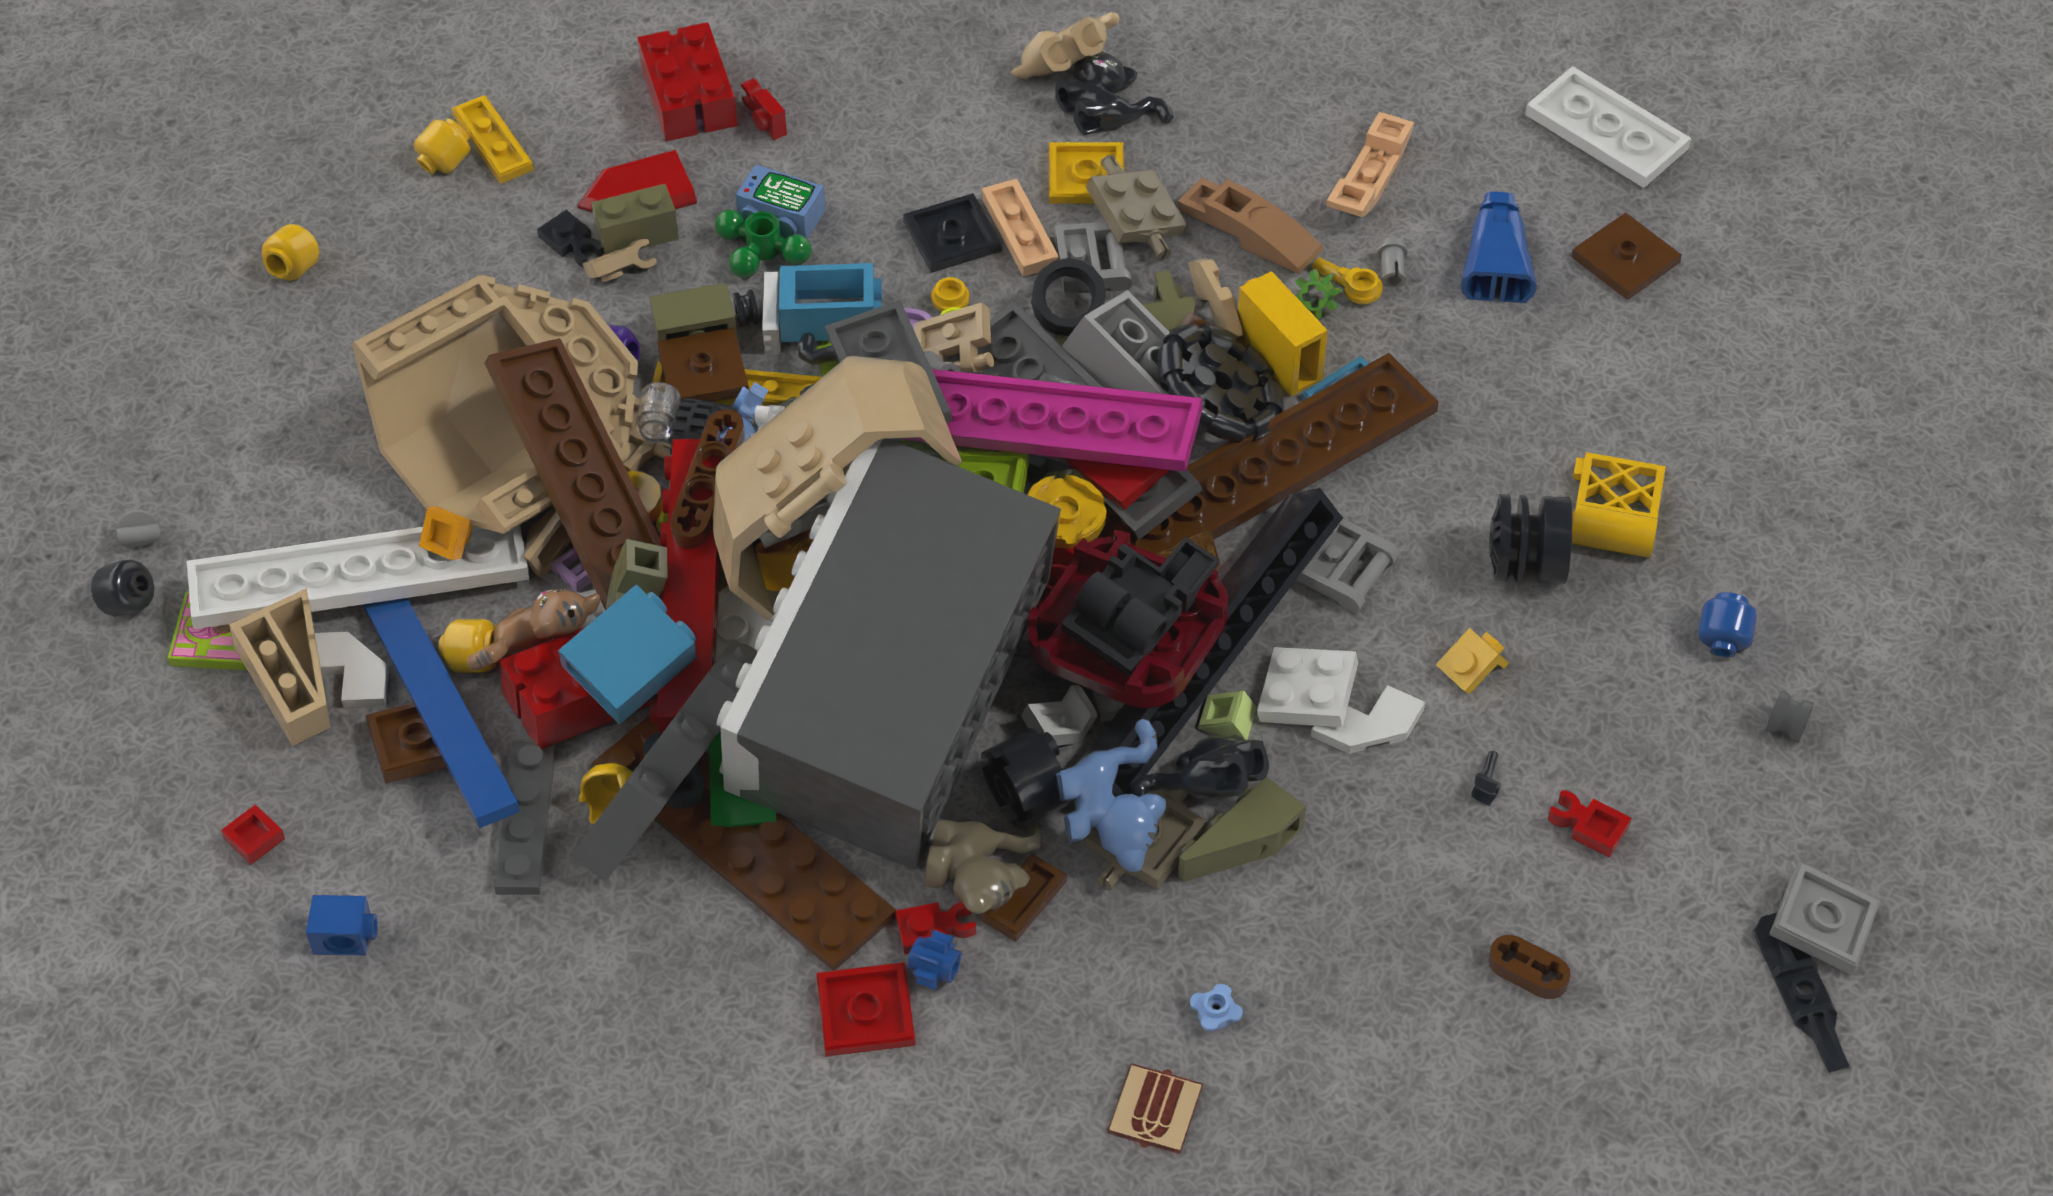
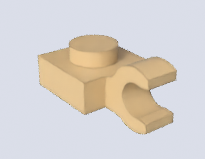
M638 239L623 249L615 250L585 262L583 266L589 278L600 277L602 282H606L624 274L622 271L623 267L632 264L637 268H649L655 265L657 261L655 258H649L645 261L639 258L638 250L642 246L648 245L649 241L648 239Z

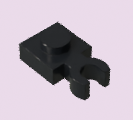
M568 210L563 211L537 228L538 237L562 257L570 252L574 253L575 262L581 267H584L583 263L588 262L585 255L586 252H594L599 257L604 255L602 244L598 240L592 239L591 229Z

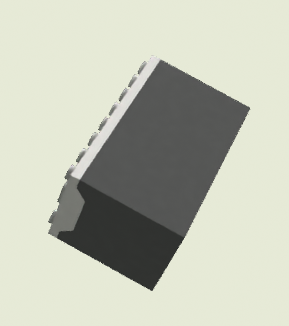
M886 438L877 440L847 465L849 467L845 475L847 485L837 493L834 491L829 493L828 502L831 505L826 516L821 514L817 516L810 532V539H813V542L808 552L801 550L798 554L791 575L795 576L789 589L783 587L780 590L773 607V612L777 614L771 626L764 625L758 634L754 649L758 651L752 664L746 662L741 668L735 685L739 688V691L734 701L730 702L727 700L719 713L717 725L721 728L722 764L719 772L723 774L724 790L774 810L781 815L895 863L916 869L1028 627L1027 619L1032 606L1037 608L1049 582L1061 508Z

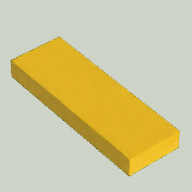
M486 95L451 108L454 118L469 134L470 141L500 184L534 171L533 162Z

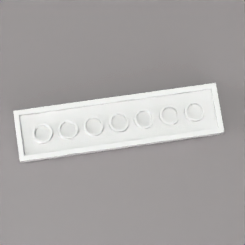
M518 525L502 534L473 526L470 542L464 545L462 558L453 561L419 547L423 527L187 561L193 628L200 629L231 624L307 588L311 612L529 580L527 561L524 558L525 550L521 528Z

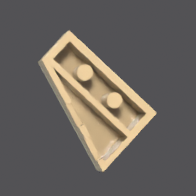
M307 588L229 624L236 652L290 744L295 746L331 728Z

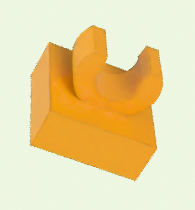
M438 506L427 508L419 547L452 561L461 559L464 545L469 543L473 526L469 525L470 519Z

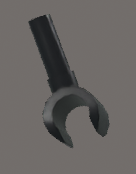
M1495 751L1488 752L1484 768L1481 773L1476 775L1475 786L1471 792L1472 798L1488 806L1492 804L1501 788V783L1492 779L1498 759V753Z

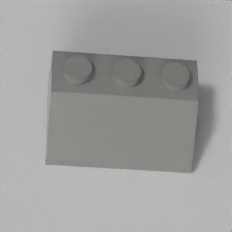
M1128 290L1085 315L1062 345L1073 359L1103 388L1167 394L1169 388L1166 383H1162L1160 380L1157 356L1160 346L1163 345L1164 338L1170 332Z

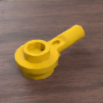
M1318 257L1313 263L1312 270L1317 269L1319 274L1325 277L1331 273L1334 274L1332 281L1344 286L1346 297L1354 303L1369 304L1375 302L1382 295L1383 284L1377 273L1373 270L1361 269L1359 267L1350 270L1346 267H1339L1321 257Z

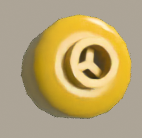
M447 118L445 121L434 119L414 142V148L419 155L416 161L430 174H434L437 170L444 174H450L469 154L470 146L468 139L470 136L458 123L450 118Z
M288 224L278 229L263 243L261 254L264 266L271 275L281 280L293 281L299 279L317 263L320 251L316 239L307 229L300 225Z
M456 619L452 621L439 639L438 648L440 656L445 659L447 666L456 673H486L491 671L497 662L479 670H472L467 665V660L471 654L494 642L493 634L496 626L487 619Z

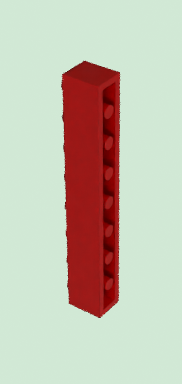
M673 439L672 456H665L664 459L665 480H670V489H663L662 493L663 513L668 514V522L661 523L660 540L661 546L667 547L668 578L664 585V591H661L659 598L667 608L666 614L675 623L679 620L684 622L696 637L694 642L697 658L659 690L658 697L650 699L651 723H658L659 732L667 728L716 662L721 559L714 539L713 526L706 542L700 547L685 549L678 546L672 538L670 527L672 513L700 439ZM719 456L708 457L703 462V465L708 468H716L723 458ZM701 488L694 491L691 497L697 501H705L713 495V492L709 489ZM691 513L692 520L689 527L683 529L685 532H690L692 527H697L695 514Z

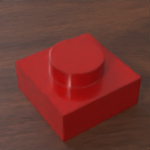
M256 804L221 829L224 840L250 865L285 840L283 830Z

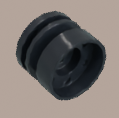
M1499 494L1496 509L1491 517L1489 533V557L1493 565L1494 580L1505 581L1509 563H1514L1515 582H1522L1527 564H1535V574L1538 583L1566 584L1572 546V502L1570 497L1543 496L1539 504L1538 513L1530 514L1526 495L1519 496L1516 513H1511L1510 494Z

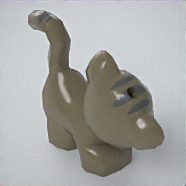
M938 820L933 846L930 847L927 860L925 887L937 889L952 879L954 880L953 889L955 897L969 911L981 914L987 910H994L1003 906L1011 899L1015 889L1027 885L1030 877L1016 863L1006 864L990 856L996 848L1020 854L1037 850L1044 838L1040 824L1035 822L1025 828L1026 836L1019 837L1008 832L993 831L983 823L972 821L959 823Z

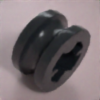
M753 289L747 290L745 295H740L739 292L733 293L739 327L745 326L747 321L759 324L758 309Z

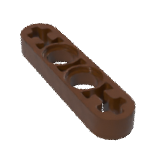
M730 409L716 411L710 415L705 425L670 520L672 538L682 548L693 549L700 547L710 535L713 526L716 468H708L703 465V462L712 456H719L724 459L744 442V422L741 415L736 411ZM726 427H732V429L726 431L724 443H721L719 431H724ZM701 488L709 489L713 492V495L705 501H697L691 497L694 491ZM691 513L695 514L697 527H692L690 532H685L683 529L689 527L692 520Z

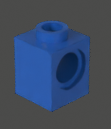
M313 895L306 930L313 955L366 956L368 941L375 940L378 931L377 914L370 912L366 896Z

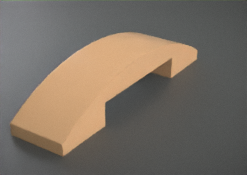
M1379 112L1366 134V141L1362 151L1346 178H1340L1327 199L1326 206L1359 217L1367 215L1380 199L1396 169L1413 131L1414 122Z

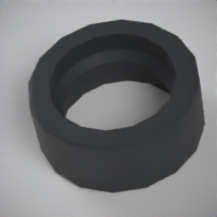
M1072 258L1052 261L1041 269L1034 281L1031 300L1034 316L1046 330L1056 335L1070 336L1085 315L1105 303L1106 289L1100 274L1088 263ZM1065 276L1078 278L1090 289L1091 305L1080 317L1072 319L1062 318L1052 313L1048 308L1045 299L1046 290L1057 278Z

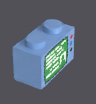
M759 165L754 166L735 195L737 212L743 216L744 221L753 213L761 211L770 212L778 218L780 235L786 238L799 234L808 239L826 211L824 186Z

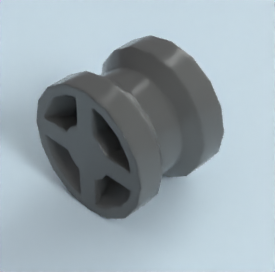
M1781 691L1773 707L1766 731L1773 734L1779 731L1786 733L1790 740L1799 743L1814 703L1807 700L1797 702L1791 699L1790 694Z

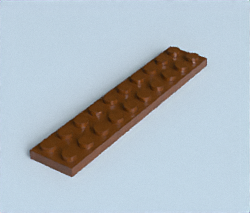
M1387 353L1271 418L1266 428L1271 432L1262 439L1252 442L1255 437L1253 435L1244 438L1241 442L1230 441L1187 465V470L1199 481L1202 491L1140 540L1109 510L1106 511L1105 525L1097 538L1114 537V530L1130 533L1132 545L1165 558L1169 557L1184 537L1202 547L1284 500L1287 495L1300 491L1435 414L1438 411L1439 401L1390 353Z

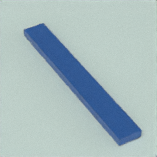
M408 598L363 604V608L478 827L482 828L519 813L518 801Z

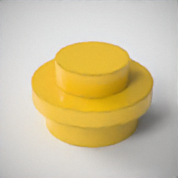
M946 277L939 280L931 292L932 305L940 312L952 307L965 308L970 301L968 288L960 279L954 277Z

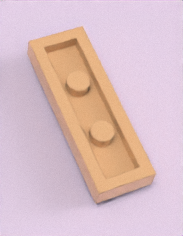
M1017 178L982 188V200L1023 277L1038 273L1052 261L1059 260L1054 246Z

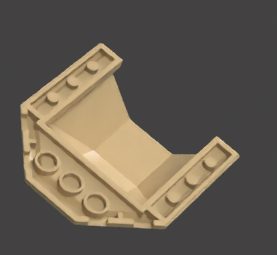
M478 275L352 343L380 452L426 510L429 507L438 506L470 519L469 525L505 534L553 505L484 364L488 355L561 338L622 463L628 460L630 443H628L629 430L633 421L635 400L633 395L634 380L637 376L638 361L588 301L573 298L569 302L550 297V292L521 284L514 288L495 283V278Z

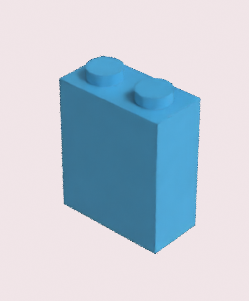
M637 584L558 650L562 667L619 725L697 658L694 642L696 637L691 629L680 620L675 623L666 614L667 608L661 599L653 592L646 594Z

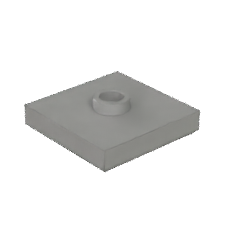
M1799 862L1793 870L1769 935L1851 975L1858 966L1880 901Z

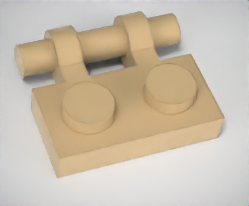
M982 302L914 323V332L923 351H932L938 354L942 362H947L948 356L960 353V361L953 363L959 366L962 372L982 373V370L994 366V359L990 352L978 355V347L991 344L990 309Z

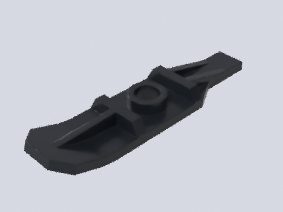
M1777 913L1761 916L1753 930L1754 935L1794 1025L1814 1040L1828 1073L1850 1068L1835 1031L1837 1011L1816 969L1814 961L1809 954L1769 935ZM1801 984L1808 985L1812 988L1813 993L1811 995H1803L1797 990V986Z

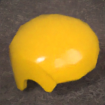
M617 763L599 764L584 774L581 781L579 802H586L588 805L590 823L594 824L633 773L627 767Z

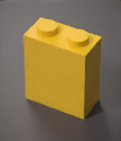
M1272 271L1258 278L1250 279L1243 286L1239 287L1238 314L1243 333L1237 339L1246 347L1250 344L1264 357L1274 371L1272 377L1280 383V386L1290 397L1323 380L1328 330Z

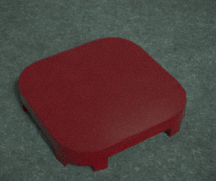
M1114 530V537L1097 538L1090 542L1083 538L1073 547V560L1040 608L1032 606L1027 619L1031 655L1039 666L1050 673L1126 705L1139 708L1160 707L1175 700L1184 691L1225 627L1228 618V595L1226 588L1218 578V571L1215 569L1198 591L1193 605L1187 612L1182 609L1178 619L1153 650L1143 657L1129 677L1062 631L1061 623L1074 608L1075 599L1085 582L1094 573H1102L1109 565V558L1112 555L1118 556V547L1121 544L1127 545L1158 567H1161L1167 558L1132 545L1130 533Z

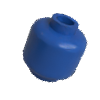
M1731 592L1718 593L1715 598L1709 599L1702 607L1698 631L1700 641L1706 646L1711 647L1710 652L1712 654L1727 658L1734 657L1736 652L1748 649L1752 645L1757 620L1755 608L1749 604L1745 596Z

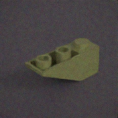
M1266 776L1255 787H1247L1245 792L1237 799L1236 805L1226 814L1223 812L1218 814L1212 820L1204 835L1197 841L1195 839L1190 840L1182 848L1178 856V879L1186 882L1276 855L1304 828L1306 806Z

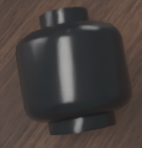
M132 559L104 565L96 571L92 578L91 592L94 602L102 612L113 617L140 612L149 606L154 597L155 586L152 575L141 562Z

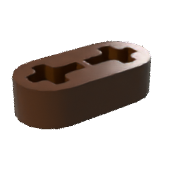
M1502 935L1492 942L1488 961L1490 968L1498 976L1545 999H1556L1567 991L1571 976L1570 968L1560 957L1515 935ZM1510 950L1517 953L1516 959H1511L1509 963L1502 960V955L1508 954ZM1549 971L1555 972L1557 974L1556 979H1552L1549 983L1542 981L1543 975H1547Z

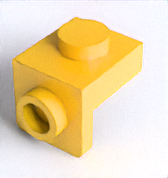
M1469 627L1438 661L1436 666L1469 694L1476 689L1497 664L1504 669L1509 662L1500 655L1505 647L1486 631L1480 637Z

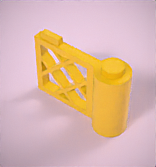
M1590 452L1585 453V458L1576 457L1572 479L1580 480L1575 511H1572V544L1651 558L1666 466ZM1591 466L1607 468L1613 475L1601 480L1591 471ZM1638 474L1655 477V482L1641 487L1632 477ZM1622 483L1630 493L1619 497L1610 488ZM1600 493L1608 502L1597 504L1586 502L1585 499ZM1640 500L1650 510V513L1632 510L1628 505Z

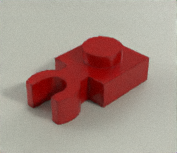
M755 78L741 83V88L747 94L742 97V101L748 109L753 110L752 118L756 127L761 132L766 130L774 140L787 135L785 110L766 88L762 90Z
M1566 790L1560 792L1558 804L1566 807L1568 810L1561 811L1551 806L1547 818L1555 826L1573 827L1571 839L1609 858L1626 834L1632 817L1594 798L1586 807L1580 804L1579 798L1574 793Z
M938 902L895 910V918L904 955L910 954L912 946L918 937L931 938L933 930L947 935L953 934L960 938H968L975 935V922L964 924L957 921L961 916L971 915V911L962 902L954 904L946 912L940 911Z

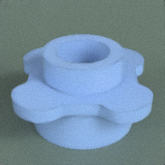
M1217 984L1212 991L1204 994L1195 993L1190 999V1007L1198 1011L1201 1027L1206 1031L1212 1032L1225 1028L1231 1022H1238L1242 1018V1007L1234 1003L1231 997L1232 990L1228 985ZM1219 1005L1220 1009L1215 1010L1212 1008V1006Z

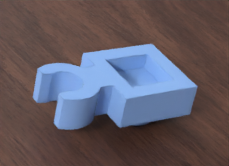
M755 382L750 390L743 387L732 408L752 422L756 406L762 404L768 389Z

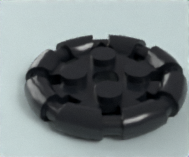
M1194 323L1181 325L1168 333L1163 340V345L1159 348L1157 356L1160 380L1162 383L1167 384L1169 388L1167 394L1202 398L1203 410L1199 423L1205 427V432L1231 442H1241L1244 438L1255 435L1252 441L1254 442L1271 432L1266 429L1270 419L1284 411L1283 392L1280 383L1274 382L1272 379L1273 369L1253 346L1249 344L1246 347L1236 340V334L1224 328L1206 323L1201 324L1199 327Z

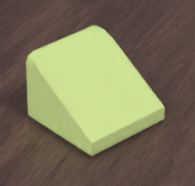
M1244 690L1208 695L1198 730L1223 736L1238 735L1247 740L1257 707Z

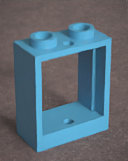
M873 263L780 266L779 320L781 342H799L802 334L807 332L815 336V341H829L825 329L826 325L882 306V279L874 278ZM864 297V301L798 303V300Z

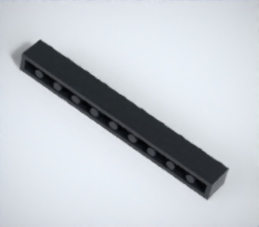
M1321 488L1287 495L1223 577L1221 582L1226 588L1228 595V618L1225 627L1184 691L1175 700L1160 707L1139 708L1124 704L1083 756L1085 757L1094 751H1107L1120 746L1137 748L1141 742L1135 731V725L1141 719L1149 720L1156 731L1157 750L1147 763L1118 765L1117 775L1112 787V794L1115 797L1130 794L1133 783L1149 773L1342 521L1343 517Z

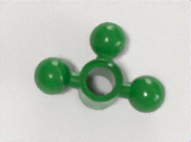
M728 209L719 213L715 219V230L723 239L734 240L740 236L746 238L747 247L736 249L729 258V267L738 277L748 278L753 276L759 268L760 261L771 260L778 256L780 251L783 258L793 265H801L808 261L811 256L812 246L806 237L799 234H794L787 238L780 237L779 220L770 212L761 211L753 213L744 221L743 216L739 212Z

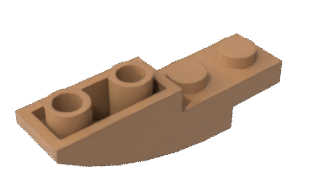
M1200 178L1178 200L1180 212L1238 237L1242 249L1298 274L1323 251L1322 244L1293 218L1263 197L1229 179L1220 186Z

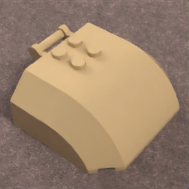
M848 356L717 465L713 534L729 590L766 620L771 618L774 612L752 543L767 530H770L776 537L782 538L791 530L790 525L831 491L837 493L847 485L843 468L879 439L921 437L950 464L958 466L962 463L926 371L920 365L907 361Z

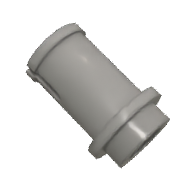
M1397 237L1384 239L1377 249V255L1381 259L1382 265L1381 282L1384 286H1390L1391 276L1393 278V286H1403L1406 283L1404 259L1408 254V248Z

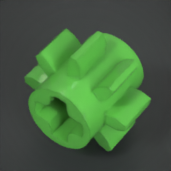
M1313 269L1310 271L1309 282L1301 277L1295 281L1301 287L1300 292L1295 296L1308 310L1315 311L1316 318L1320 319L1324 315V306L1333 311L1338 308L1333 298L1334 295L1342 292V288H1334L1331 283L1334 274L1331 273L1322 278L1319 277L1317 269ZM1315 285L1317 291H1324L1325 297L1320 299L1319 302L1317 297H1310L1309 291L1314 289Z

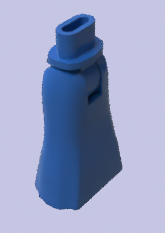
M1487 192L1484 196V202L1480 205L1479 214L1475 219L1472 230V238L1461 280L1462 293L1466 296V299L1494 301L1498 278L1500 279V302L1527 303L1528 300L1533 298L1537 285L1533 264L1528 251L1525 227L1519 214V206L1515 203V197L1512 193Z

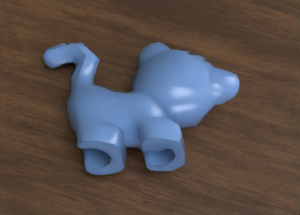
M1145 719L1137 721L1135 725V731L1141 742L1137 748L1120 746L1107 751H1094L1083 757L1076 766L1056 773L1060 800H1074L1076 806L1074 812L1064 816L1069 842L1073 843L1083 840L1090 834L1091 827H1096L1102 848L1113 854L1122 868L1129 872H1138L1142 869L1145 852L1151 847L1156 836L1158 820L1166 810V800L1157 794L1147 793L1139 797L1134 794H1124L1115 797L1112 794L1118 765L1147 763L1157 750L1156 731L1149 720Z

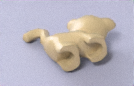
M1109 12L1099 18L1086 16L1058 33L1054 31L1039 32L1025 46L1021 56V65L1014 68L1010 73L1017 78L1025 80L1032 76L1041 77L1058 71H1066L1077 61L1100 53L1106 43L1107 30L1118 24L1120 20L1119 15L1115 12Z

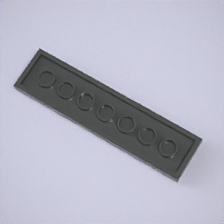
M1015 301L990 319L991 344L978 347V355L990 352L994 359V366L982 370V373H1000L1010 378L1102 387ZM1057 457L1068 469H1071L1067 461L1068 458ZM1187 469L1186 472L1169 470L1125 510L1103 493L1102 496L1105 500L1104 506L1140 540L1200 493L1202 488L1199 481Z

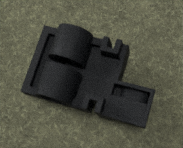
M1184 537L1161 567H1158L1127 545L1121 544L1118 547V556L1112 555L1109 558V565L1102 573H1094L1085 582L1075 599L1074 608L1062 621L1061 630L1130 677L1143 657L1153 650L1178 619L1182 609L1187 612L1193 605L1198 591L1219 565L1220 559L1187 537Z

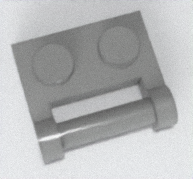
M1106 221L1055 225V241L1059 260L1064 258L1079 259L1093 266L1102 277L1105 289L1111 288L1113 291L1129 290L1132 287V277L1130 271L1126 269L1122 243H1118ZM1102 240L1106 243L1111 269L1101 270L1096 241ZM1061 277L1064 292L1090 290L1078 278Z
M1342 519L1296 581L1337 601L1341 607L1356 614L1366 602L1365 595L1385 568L1392 566L1400 556V551L1390 541ZM1364 552L1373 555L1372 560L1352 587L1342 582Z

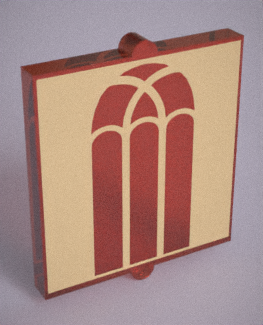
M1131 1063L1108 1128V1134L1139 1142L1142 1148L1150 1145L1181 1154L1203 1083L1172 1075L1169 1069L1161 1072Z

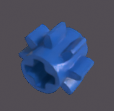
M933 930L931 938L918 937L909 954L907 967L915 971L914 976L917 977V984L936 990L939 981L951 983L954 980L960 967L962 952L954 949L956 944L952 943L953 936Z

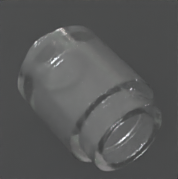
M657 382L648 384L642 389L636 425L644 439L651 442H663L673 433L671 428L672 423L675 422L674 415L676 410H679L681 402L680 393L676 388L666 383Z

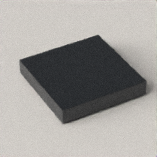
M974 193L903 214V221L931 273L1002 252V244Z

